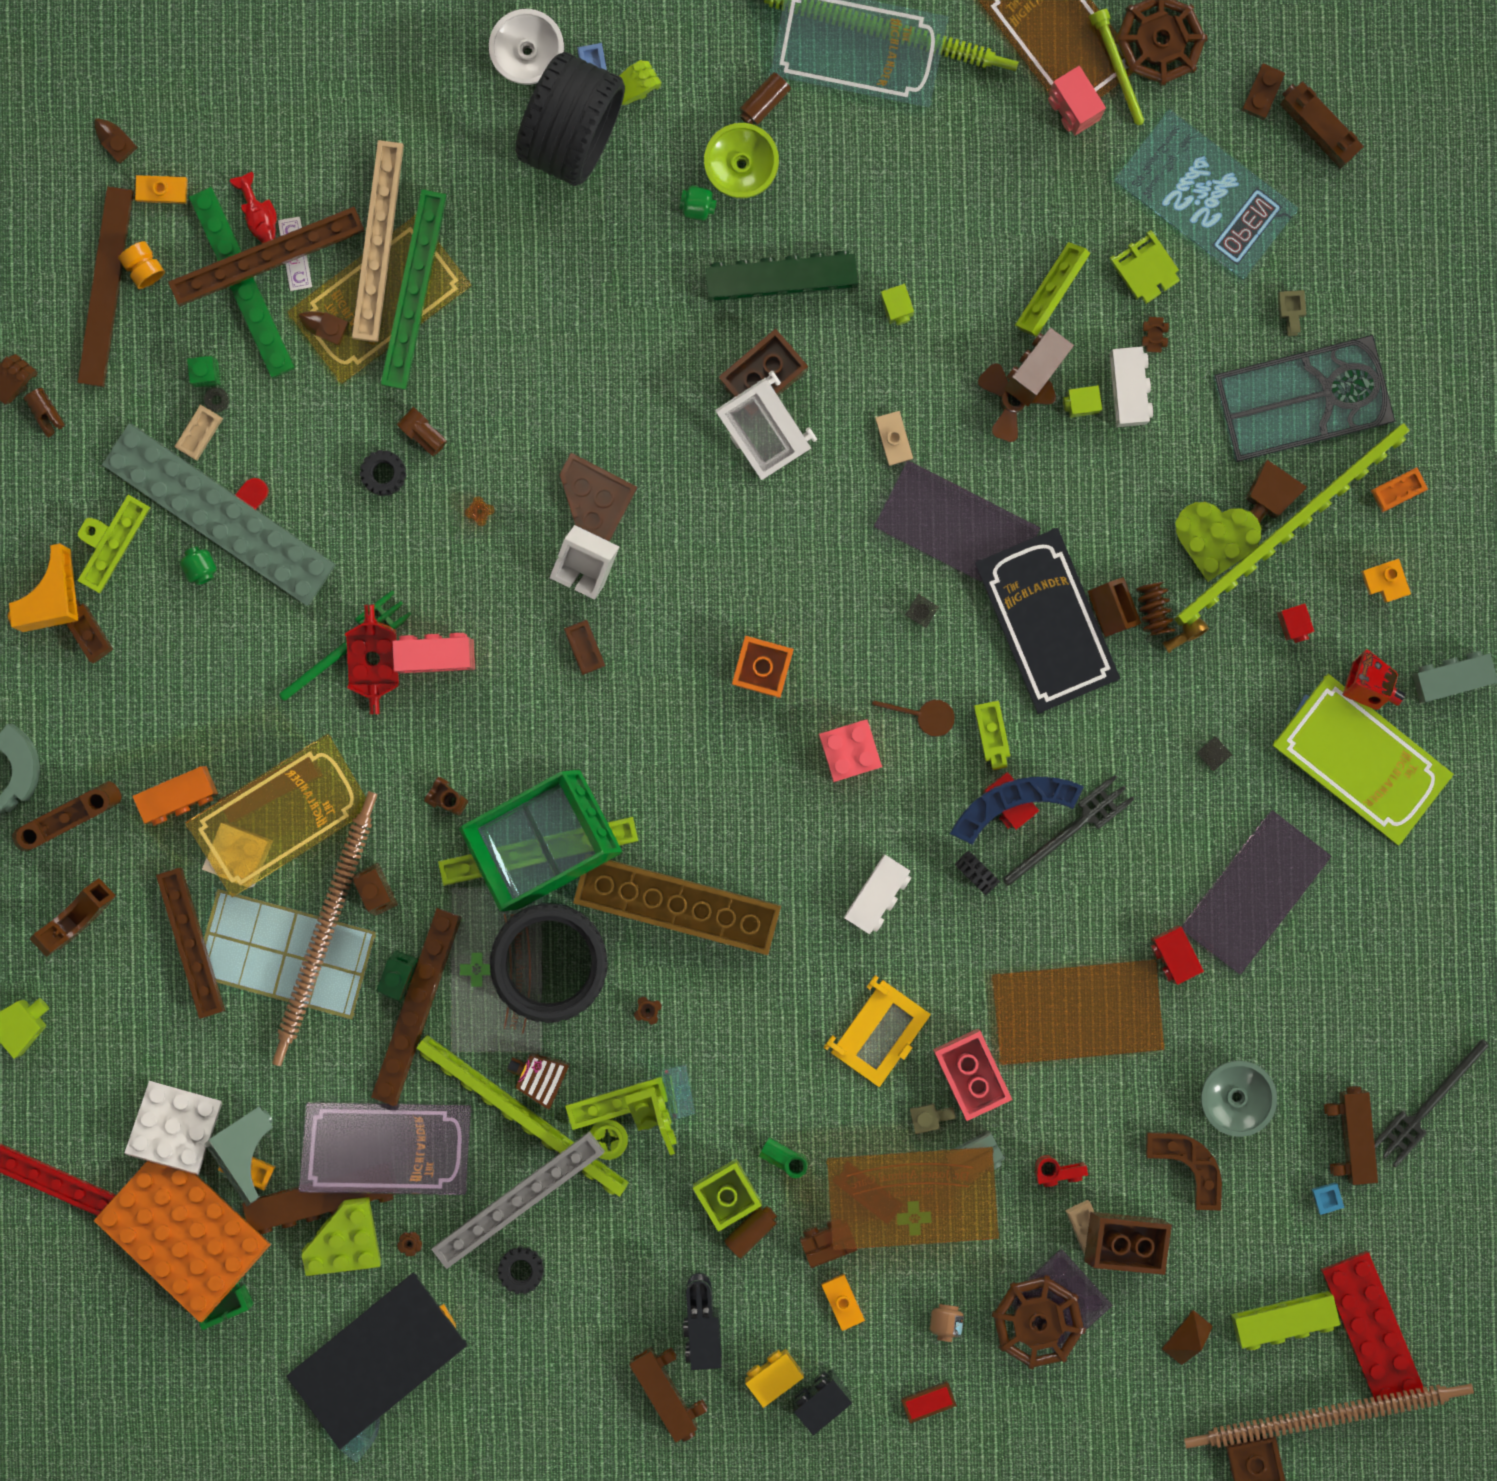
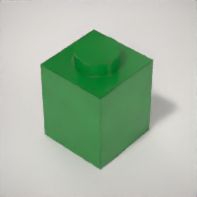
M213 356L187 358L191 385L195 388L221 385L217 359Z

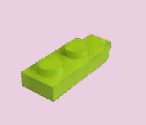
M999 700L974 705L985 761H991L992 770L1007 768L1006 757H1010V750Z

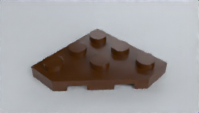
M570 453L559 475L575 525L610 542L638 487Z

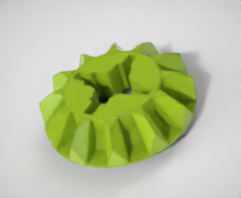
M604 1120L596 1123L590 1132L596 1140H601V1138L605 1137L606 1129H608L610 1136L619 1137V1139L611 1142L610 1150L606 1142L598 1141L605 1151L598 1158L612 1160L619 1157L625 1151L628 1144V1135L624 1126L616 1120Z

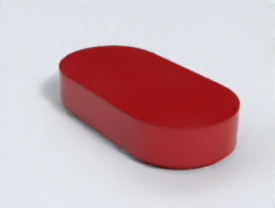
M251 478L244 483L235 495L257 510L267 498L269 489L263 480Z

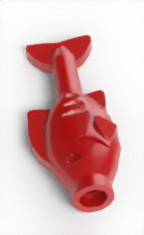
M250 172L242 177L230 179V184L242 190L247 204L241 205V210L245 214V220L250 232L261 243L275 239L276 211L269 199L263 203L256 200L251 188L254 173Z

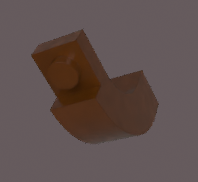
M98 878L85 887L62 913L35 932L30 938L31 942L48 957L57 949L60 950L90 925L107 908L116 895Z

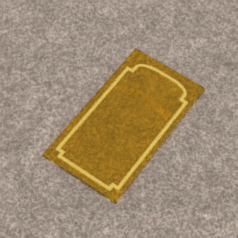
M416 215L392 233L378 342L355 340L352 338L363 255L287 312L341 384L388 350ZM439 242L436 247L420 325L472 286L470 280H467ZM308 311L327 312L349 322L340 346L312 334L304 327L298 315Z
M327 733L191 818L185 824L225 886L228 895L233 898L351 823L353 818H356L357 814L361 813L366 796L338 751L332 737Z

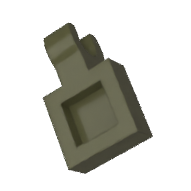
M1304 290L1279 292L1280 319L1287 318V337L1298 336V333L1301 332L1299 317L1306 316Z
M932 1103L910 1108L915 1134L940 1129L938 1121L955 1119L953 1107L936 1110L935 1104Z

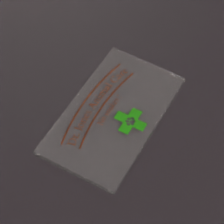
M457 886L452 888V913L462 916L451 948V1052H542V1022L528 1020L508 1008V1005L497 994L490 975V954L499 931L519 911L532 905L542 904V897L519 910L500 912L488 888H459ZM517 888V890H518V892H519L520 895H522V894H524L525 892H527V891L533 889V888ZM542 921L525 927L515 936L509 946L506 962L508 974L513 985L520 993L542 1003Z

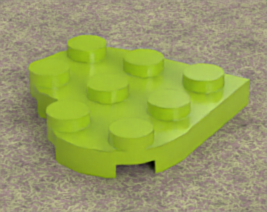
M1195 502L1186 506L1180 512L1175 522L1176 533L1180 542L1208 582L1248 556L1258 547L1261 540V525L1258 518L1250 511L1242 508H1231L1222 512L1214 504Z

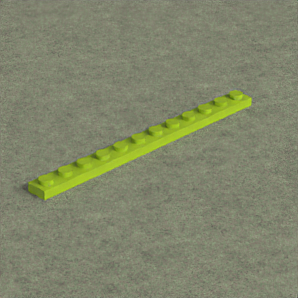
M1402 423L1264 540L1253 552L1243 558L1173 618L1177 624L1181 626L1187 622L1190 626L1201 616L1198 613L1204 607L1210 609L1220 600L1217 596L1222 591L1230 592L1238 585L1236 579L1242 574L1245 577L1251 574L1257 568L1255 565L1257 561L1261 558L1264 561L1276 552L1273 548L1281 542L1284 545L1295 536L1292 531L1298 526L1301 529L1307 526L1313 520L1311 515L1317 510L1320 513L1332 504L1330 499L1335 494L1340 497L1351 488L1348 485L1349 482L1354 478L1359 481L1369 472L1367 467L1374 462L1377 465L1388 456L1385 452L1391 446L1396 449L1406 440L1404 435L1410 431L1407 426Z

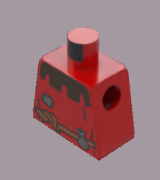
M1366 649L1353 661L1342 694L1344 697L1375 710L1380 709L1388 701L1398 706L1405 697L1404 692L1395 688L1398 677L1397 672L1371 651Z

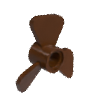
M994 363L980 375L978 385L980 388L1001 397L1000 404L1004 412L993 425L992 434L998 439L1011 443L1018 437L1017 413L1023 410L1025 404L1021 401L1018 406H1012L1008 403L1007 397L1011 394L1004 389L1008 384V380L1002 366ZM1048 380L1031 404L1051 405L1055 402L1056 394L1051 381Z

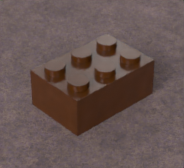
M775 328L722 373L718 379L719 383L734 398L765 377L767 378L770 375V371H774L781 383L776 385L774 382L771 386L777 396H779L808 371V365ZM754 400L742 408L750 419L761 411Z
M1090 1212L1084 1262L1097 1269L1165 1275L1172 1224L1161 1218Z

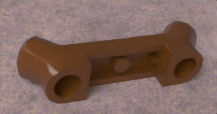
M107 781L17 828L12 834L13 842L21 851H29L119 804L122 798L121 792L116 784Z

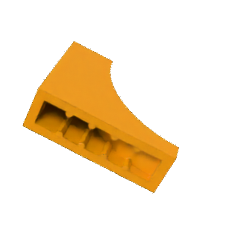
M60 543L50 545L49 565L38 586L22 599L9 603L8 620L12 628L21 632H27L78 621L71 549Z

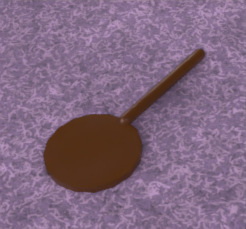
M942 700L928 701L919 711L879 701L872 702L874 706L918 716L920 728L930 736L939 737L945 735L954 725L955 714L953 709Z

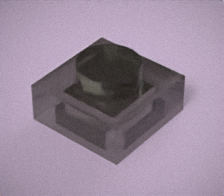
M918 594L905 616L926 629L939 606Z
M1216 736L1196 752L1211 771H1215L1232 756Z

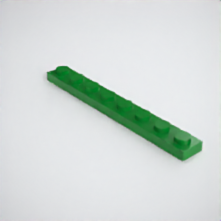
M209 187L190 196L189 199L217 260L220 261L242 252L214 189ZM254 277L230 286L271 377L275 378L295 369Z
M421 190L381 380L382 386L407 390L447 195L443 193Z

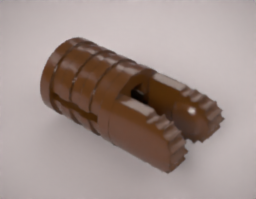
M38 388L23 398L48 438L55 433L52 424L58 429H62L65 426V423L43 388Z

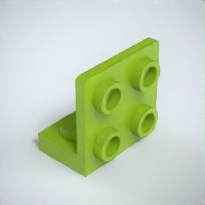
M654 1087L625 1096L638 1131L651 1129L659 1125L669 1154H675L673 1145L677 1144L673 1129H671L670 1124H672L669 1111L666 1109L663 1096H658Z

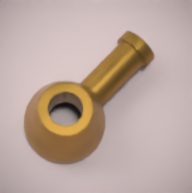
M1200 617L1190 626L1187 622L1183 624V633L1167 642H1163L1168 653L1183 643L1194 640L1209 630L1207 624Z

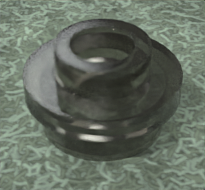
M211 388L204 396V404L210 411L220 413L228 407L229 396L221 388ZM216 396L221 397V403L218 405L213 403V399Z

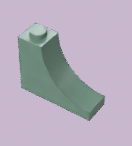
M257 1107L205 1143L246 1206L259 1198L251 1177V1161L254 1150L260 1139L273 1128L271 1116L266 1110L262 1111L260 1107Z

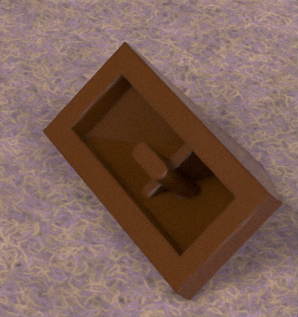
M1192 1310L1161 1349L1183 1365L1202 1351L1213 1326Z

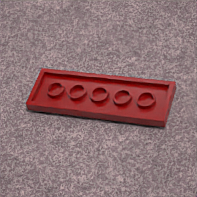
M1362 1252L1320 1269L1329 1292L1334 1297L1336 1309L1375 1402H1377L1376 1396H1381L1383 1400V1395L1387 1394L1388 1399H1390V1393H1393L1396 1398V1392H1400L1403 1397L1402 1392L1407 1391L1408 1395H1410L1409 1390L1411 1389L1416 1394V1389L1420 1388L1421 1393H1423V1384L1369 1252Z

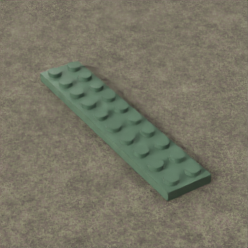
M129 423L102 464L306 606L310 605L336 566L331 560L133 424Z

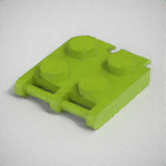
M1151 230L1146 233L1147 236L1135 244H1129L1128 249L1116 257L1113 255L1109 258L1136 300L1141 297L1145 304L1161 294L1157 287L1158 285L1161 286L1163 291H1166L1180 281L1176 275L1179 269ZM1148 240L1151 241L1150 243H1148L1147 245H1145V246L1142 247L1141 249H1139V250L1137 249L1139 246H1141L1142 244H1144V243L1147 242ZM1129 253H1132L1131 256H1129L1128 258H1126V259L1123 260L1122 262H1119L1120 259H1122L1123 257H1125V256L1128 255Z

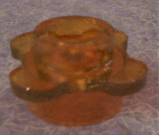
M477 496L473 499L470 507L465 510V515L467 518L474 519L478 526H484L489 515L494 514L495 509L493 505L486 504L482 497ZM478 509H481V510H482V513H481V514H479V513L477 512Z

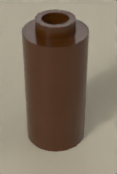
M773 72L739 108L741 112L740 118L745 123L758 126L789 93L791 87L780 75Z
M768 1206L757 1208L724 1240L725 1244L737 1257L742 1259L777 1224L775 1221L777 1215Z

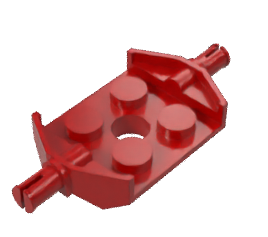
M365 604L364 622L345 633L349 679L347 687L368 698L369 714L373 715L374 713L380 714L379 699L381 696L399 686V673L394 671L393 641H397V633L395 629L375 619V604ZM374 651L378 653L380 662L376 665L370 664L366 658L368 652Z

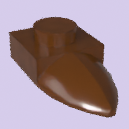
M95 119V130L99 141L114 159L121 164L138 147L116 124L104 119Z
M308 311L298 315L304 327L312 334L340 346L349 322L327 312Z

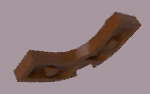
M1146 1132V1158L1175 1159L1187 1164L1194 1174L1195 1209L1221 1211V1173L1215 1158L1208 1149L1197 1140L1184 1134Z

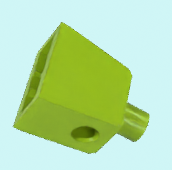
M41 998L31 1005L23 999L0 1011V1043L13 1059L22 1056L46 1028V1024L40 1017L49 1010V1007Z

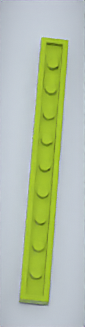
M427 1035L418 1045L417 1049L421 1051L420 1054L423 1058L441 1066L440 1069L449 1076L454 1075L461 1081L460 1083L464 1088L469 1091L474 1090L480 1094L481 1099L490 1106L495 1105L501 1110L505 1118L517 1121L522 1125L521 1128L527 1134L536 1135L548 1149H555L561 1153L574 1143ZM598 1159L582 1169V1173L586 1177L599 1181L603 1184L604 1190L612 1195L616 1194L620 1197L629 1183Z

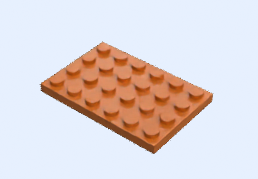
M147 1161L94 1219L96 1224L199 1322H203L271 1245L197 1174Z

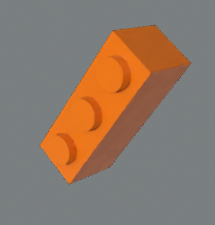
M201 766L133 795V799L144 824L152 823L153 826L167 821L166 816L175 813L176 816L189 812V806L198 803L199 806L212 802V796L217 795L218 792L207 766Z

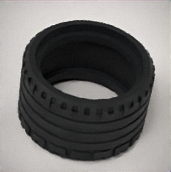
M563 52L557 54L550 61L539 79L524 113L515 146L518 160L536 169H542L543 172L554 175V177L564 180L573 186L584 183L595 168L616 123L625 93L623 79L605 69H599L596 65L587 63L579 57L576 58V56L570 53Z
M542 903L532 905L513 915L496 936L490 954V975L497 994L513 1012L535 1022L556 1023L579 1015L598 997L607 975V953L598 929L584 914L562 904ZM558 921L567 924L579 932L590 949L592 959L588 979L575 995L564 1001L540 1003L531 1000L519 992L509 977L506 964L509 946L520 931L533 923Z

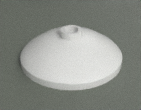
M533 9L516 10L502 17L494 26L489 39V53L496 70L503 77L517 84L530 85L538 83L550 61L557 54L564 52L563 37L557 24L548 15ZM526 48L532 49L530 55L523 53Z

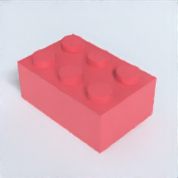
M450 633V638H442L439 634L424 635V639L417 640V637H414V635L399 636V641H393L394 671L398 673L475 670L474 640L467 637L465 633Z
M975 1029L933 1049L966 1121L1012 1100L979 1029Z

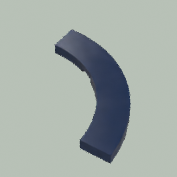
M1028 777L1006 782L994 787L972 802L955 822L949 834L973 845L982 829L994 817L1005 810L1031 802H1050L1074 809L1084 786L1053 777Z

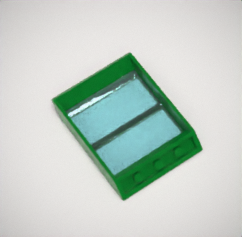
M580 770L561 771L459 828L500 912L519 910L623 852Z

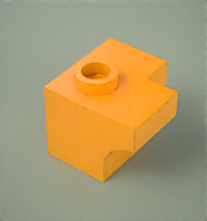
M1399 559L1361 571L1369 595L1379 592L1385 603L1411 594Z

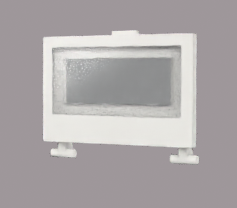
M770 371V375L767 378L765 377L715 410L730 432L731 440L737 449L740 448L761 480L811 449L807 442L808 440L812 439L813 442L817 440L810 427L806 429L804 434L801 433L773 390L771 384L775 382L776 385H780L781 383L774 371Z

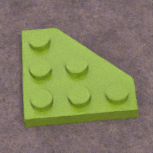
M369 1197L344 1200L334 1215L328 1218L318 1230L310 1243L308 1242L302 1249L301 1255L306 1276L381 1266Z

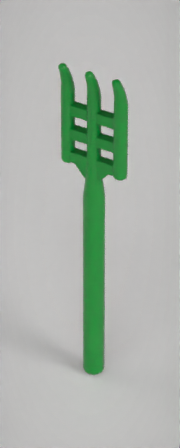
M390 591L374 603V611L378 610L381 614L377 618L378 622L382 623L386 620L391 628L397 629L410 617L411 613L408 612L397 621H392L390 616L403 603L400 601L385 612L381 606L394 594V591ZM364 612L355 618L356 623L361 624L364 622ZM347 642L342 643L280 692V699L283 701L288 700L347 653Z

